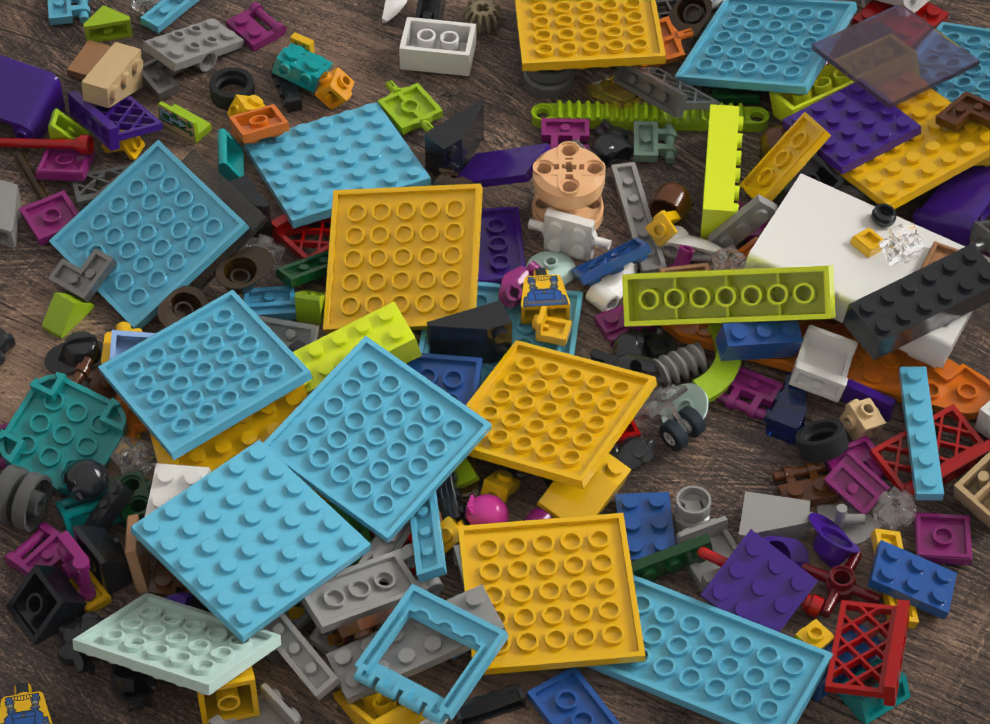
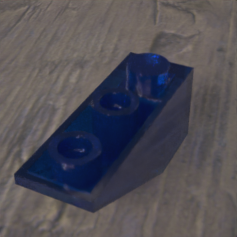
M789 372L785 379V388L783 391L779 390L774 400L775 405L773 409L768 408L764 417V423H767L766 435L795 446V435L806 423L807 404L805 390L789 385L792 372Z

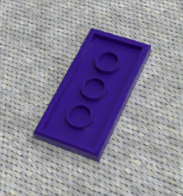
M548 143L476 153L457 178L463 176L476 184H481L482 187L528 182L533 177L534 162L540 155L551 148Z
M519 206L482 208L478 282L501 284L504 274L521 265L524 268L526 267Z

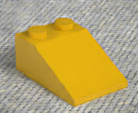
M608 454L584 489L553 481L537 505L554 518L599 515L621 489L631 469L611 454Z
M342 690L333 693L335 700L354 724H419L427 719L422 716L423 711L417 714L398 703L399 698L393 701L378 692L349 705Z

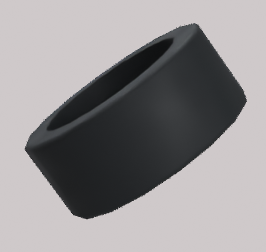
M238 67L220 69L210 78V98L213 104L220 109L229 110L236 95H255L254 79L245 69ZM231 84L245 87L236 93L220 91L224 86Z
M821 419L804 425L795 435L800 457L812 463L825 462L837 458L849 446L844 424L839 420Z

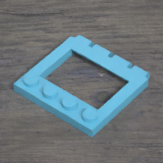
M411 584L355 663L357 671L354 674V680L370 689L375 686L376 692L393 701L399 698L398 703L417 714L423 711V717L436 724H443L447 718L451 721L453 720L509 636L507 631ZM409 618L477 651L445 698L378 663Z

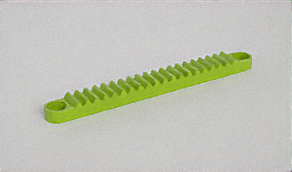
M558 100L557 103L534 105L531 109V122L534 126L541 128L542 118L537 115L544 113L548 115L546 118L589 119V129H595L603 119H606L613 126L621 127L625 130H633L634 121H657L658 128H665V125L670 123L674 125L675 131H708L710 109L684 110L682 118H675L652 104L648 105L647 101H644L642 105L634 101L630 105L628 101H625L623 104H620L618 101H615L614 104H610L609 101H605L604 104H601L599 101L591 104L587 100L585 104H582L580 100H577L573 104L571 100H568L565 104ZM742 103L737 105L739 106V116L744 117L743 130L738 132H760L768 127L769 113L766 109L762 107H745ZM760 117L763 120L757 122L753 121L751 118Z

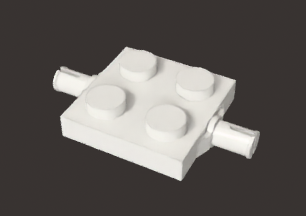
M547 208L544 222L530 218L528 223V229L542 232L544 249L551 252H561L567 256L588 261L594 256L595 246L607 250L611 247L612 240L598 237L595 231V220Z

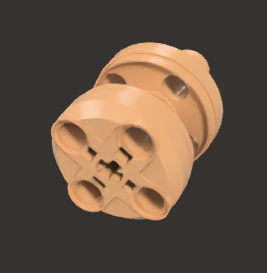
M572 141L562 142L558 147L552 148L540 155L533 164V185L536 193L532 202V219L544 222L545 212L549 208L595 220L596 231L603 221L604 210L601 193L605 184L606 167L601 159L593 152L579 147L577 143Z

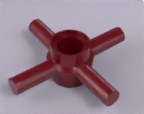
M861 552L851 553L845 565L835 566L831 569L830 573L808 563H803L802 569L815 579L826 583L828 596L819 611L822 617L828 618L836 603L841 602V600H848L851 595L879 604L882 597L881 594L856 584L854 571L863 556Z

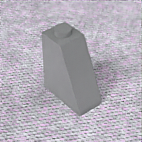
M0 180V244L15 248L18 238L21 198L18 185Z
M745 491L737 545H739L750 529L762 538L766 536H780L796 540L805 539L807 528L812 529L813 527L808 519V516L814 513L809 512L811 501Z

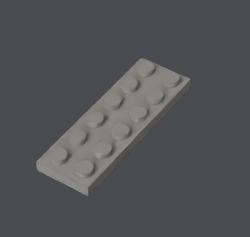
M482 584L446 600L505 630ZM409 618L378 663L408 678L471 650V648ZM378 631L326 654L334 674L341 681L339 685L348 705L376 692L375 686L370 689L355 681L354 674L357 671L355 663Z

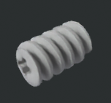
M695 342L694 345L688 344L685 348H678L676 352L671 351L667 356L660 355L658 359L653 358L655 372L650 373L651 376L656 377L658 385L663 383L666 388H670L671 380L674 384L680 383V376L684 381L689 380V372L693 377L698 376V369L704 374L707 371V359L702 346Z

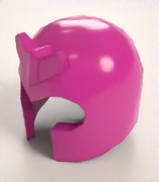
M481 494L475 498L474 495H470L465 509L466 522H469L470 525L509 521L508 507L501 498L492 494Z

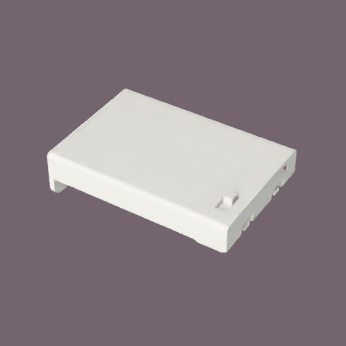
M800 174L749 252L744 269L834 265L836 317L833 319L843 323L850 303L919 270L934 241L958 250L965 246L896 216L894 225L889 227L878 226L871 219V213L875 206L804 174ZM867 228H871L887 242L884 250L870 258H867L850 244L852 236ZM983 255L990 263V258ZM973 311L898 349L907 352L908 356L934 368H943Z

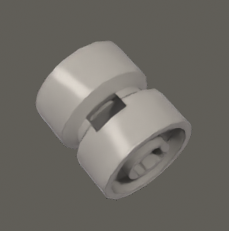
M687 486L678 492L674 515V526L677 531L681 532L685 528L698 526L710 519L711 496L707 490L699 486Z

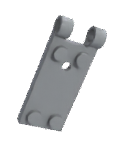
M410 543L401 549L345 568L302 599L301 602L321 634L357 619L396 607L411 584L436 596L443 591L444 585L439 577L423 582L414 578L409 570L416 567L413 543ZM380 582H387L389 585L384 586V585H381V584H379V583H380Z

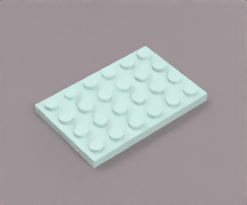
M150 593L143 594L72 639L73 650L106 660L111 664H118L132 671L153 676L156 679L174 683L179 687L192 689L203 695H211L281 645L280 634L261 629L242 643L213 613Z

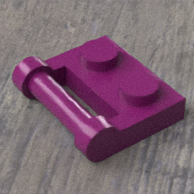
M258 2L252 3L247 10L226 21V28L234 31L235 34L244 39V44L253 52L282 37L287 30L286 26L281 22H276L269 16ZM256 17H258V18H259L261 21H263L269 28H271V30H269V31L265 30V29H264L259 23H257L254 19H255Z
M42 522L37 526V531L14 552L10 551L3 557L4 562L11 569H16L27 577L35 564L60 567L63 564L57 552V548L60 547L57 535L61 534V532L46 522ZM43 539H46V540H45L42 544H40L32 553H30L24 560L22 559V558H23L25 555H27L35 546H37Z
M66 530L57 535L60 546L57 548V552L63 561L61 569L68 579L72 578L78 585L81 597L85 601H92L96 597V589L90 579V560Z

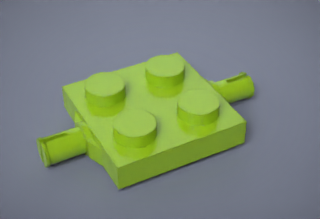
M390 80V82L388 81L385 84V88L389 90L390 94L378 100L382 110L402 135L418 128L428 132L435 128L431 122L443 117L441 107L419 83L399 88L393 80Z

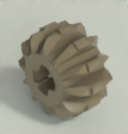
M495 0L469 1L468 6L463 11L464 23L476 24V32L479 35L481 33L489 35L490 31L495 32L498 26H501L502 15L500 5H497Z

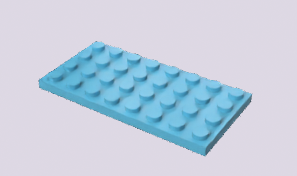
M633 575L645 649V662L585 667L723 724H797L826 673L833 653Z

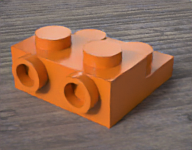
M275 104L229 117L232 134L239 143L253 144L259 142L260 139L278 137L284 132L290 131L289 122Z

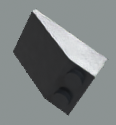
M481 100L424 134L425 168L435 177L441 173L438 170L439 168H447L460 174L483 140L484 103Z
M501 300L427 322L428 353L482 358L483 364L500 361L512 346V321Z

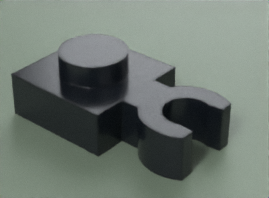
M659 325L655 326V333H650L646 328H643L645 349L651 359H658L660 355L667 356L669 352H676L678 349L670 335L662 336V328Z

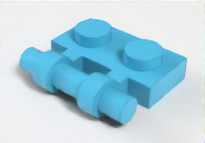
M48 0L50 25L73 23V17L77 16L80 22L84 24L91 15L90 7L88 6L90 0Z

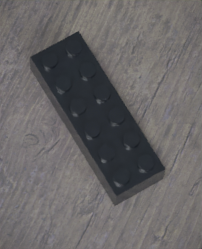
M970 244L850 303L843 324L875 361L989 303L990 263L973 244Z

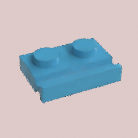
M294 287L253 288L250 292L244 294V302L259 316L282 320L296 319Z

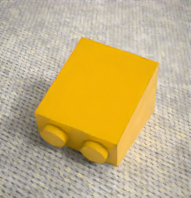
M252 666L211 695H203L197 692L202 724H209V720L217 714L223 720L233 718L241 720L260 716Z

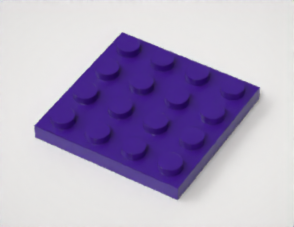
M861 80L782 120L783 128L788 131L797 119L806 112L831 136L816 154L842 175L921 134V125Z

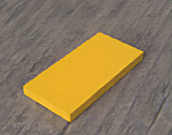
M804 112L739 186L752 199L760 194L773 201L831 135Z

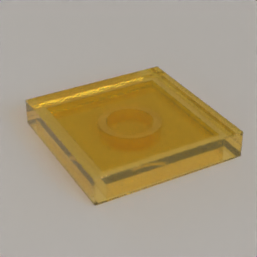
M615 74L587 85L586 93L620 109L627 108L644 100L614 83Z

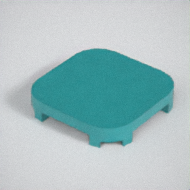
M56 372V374L46 375L40 379L36 377L29 384L30 390L6 429H1L0 453L6 465L15 464L26 468L30 472L36 471L48 475L52 479L53 490L68 496L67 483H61V474L65 467L77 459H93L102 463L107 468L123 442L128 426L126 414L116 399L112 397L110 400L68 379L66 374Z

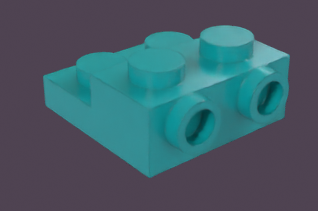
M291 42L276 57L272 73L314 93L320 84L319 78L324 72L331 70L333 62Z

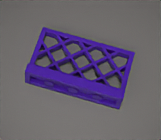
M77 90L68 92L70 115L110 151L120 149L119 141L163 129V123L130 95L112 107L106 108L83 101V96Z

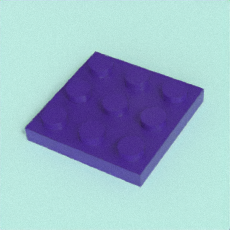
M750 529L700 594V597L714 607L780 632L818 580Z

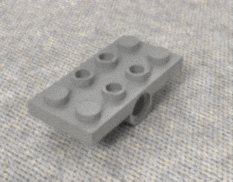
M212 18L144 41L143 50L174 72L192 65L203 72H207L213 68L218 56L243 48L244 39L235 34L234 31L226 28L218 20Z

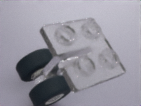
M672 384L668 387L658 386L654 388L650 397L647 398L633 418L634 421L653 418L659 413L667 420L659 427L660 436L665 444L674 451H680L688 445V436L696 438L706 430L705 421L697 410L693 407L685 406L677 412L672 403L688 390L686 385L675 386V384Z

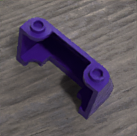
M0 55V121L13 126L16 138L42 139L48 131L53 110L57 108L62 113L65 111L60 80L49 71Z
M972 166L943 182L924 206L916 209L912 218L915 221L914 224L965 247L970 245L969 238L974 222L985 221L990 215V166Z

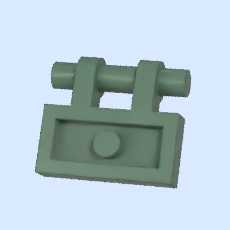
M634 121V162H658V156H664L667 164H673L677 156V147L674 143L677 140V133L674 130V125L669 123L665 125V128H658L657 121ZM658 140H663L665 144H658Z

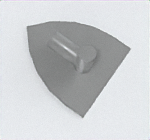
M845 504L816 506L818 514L832 520L856 545L863 544L869 540L873 530L881 529L883 526L872 516L865 515L864 513L858 514L853 508L847 507Z

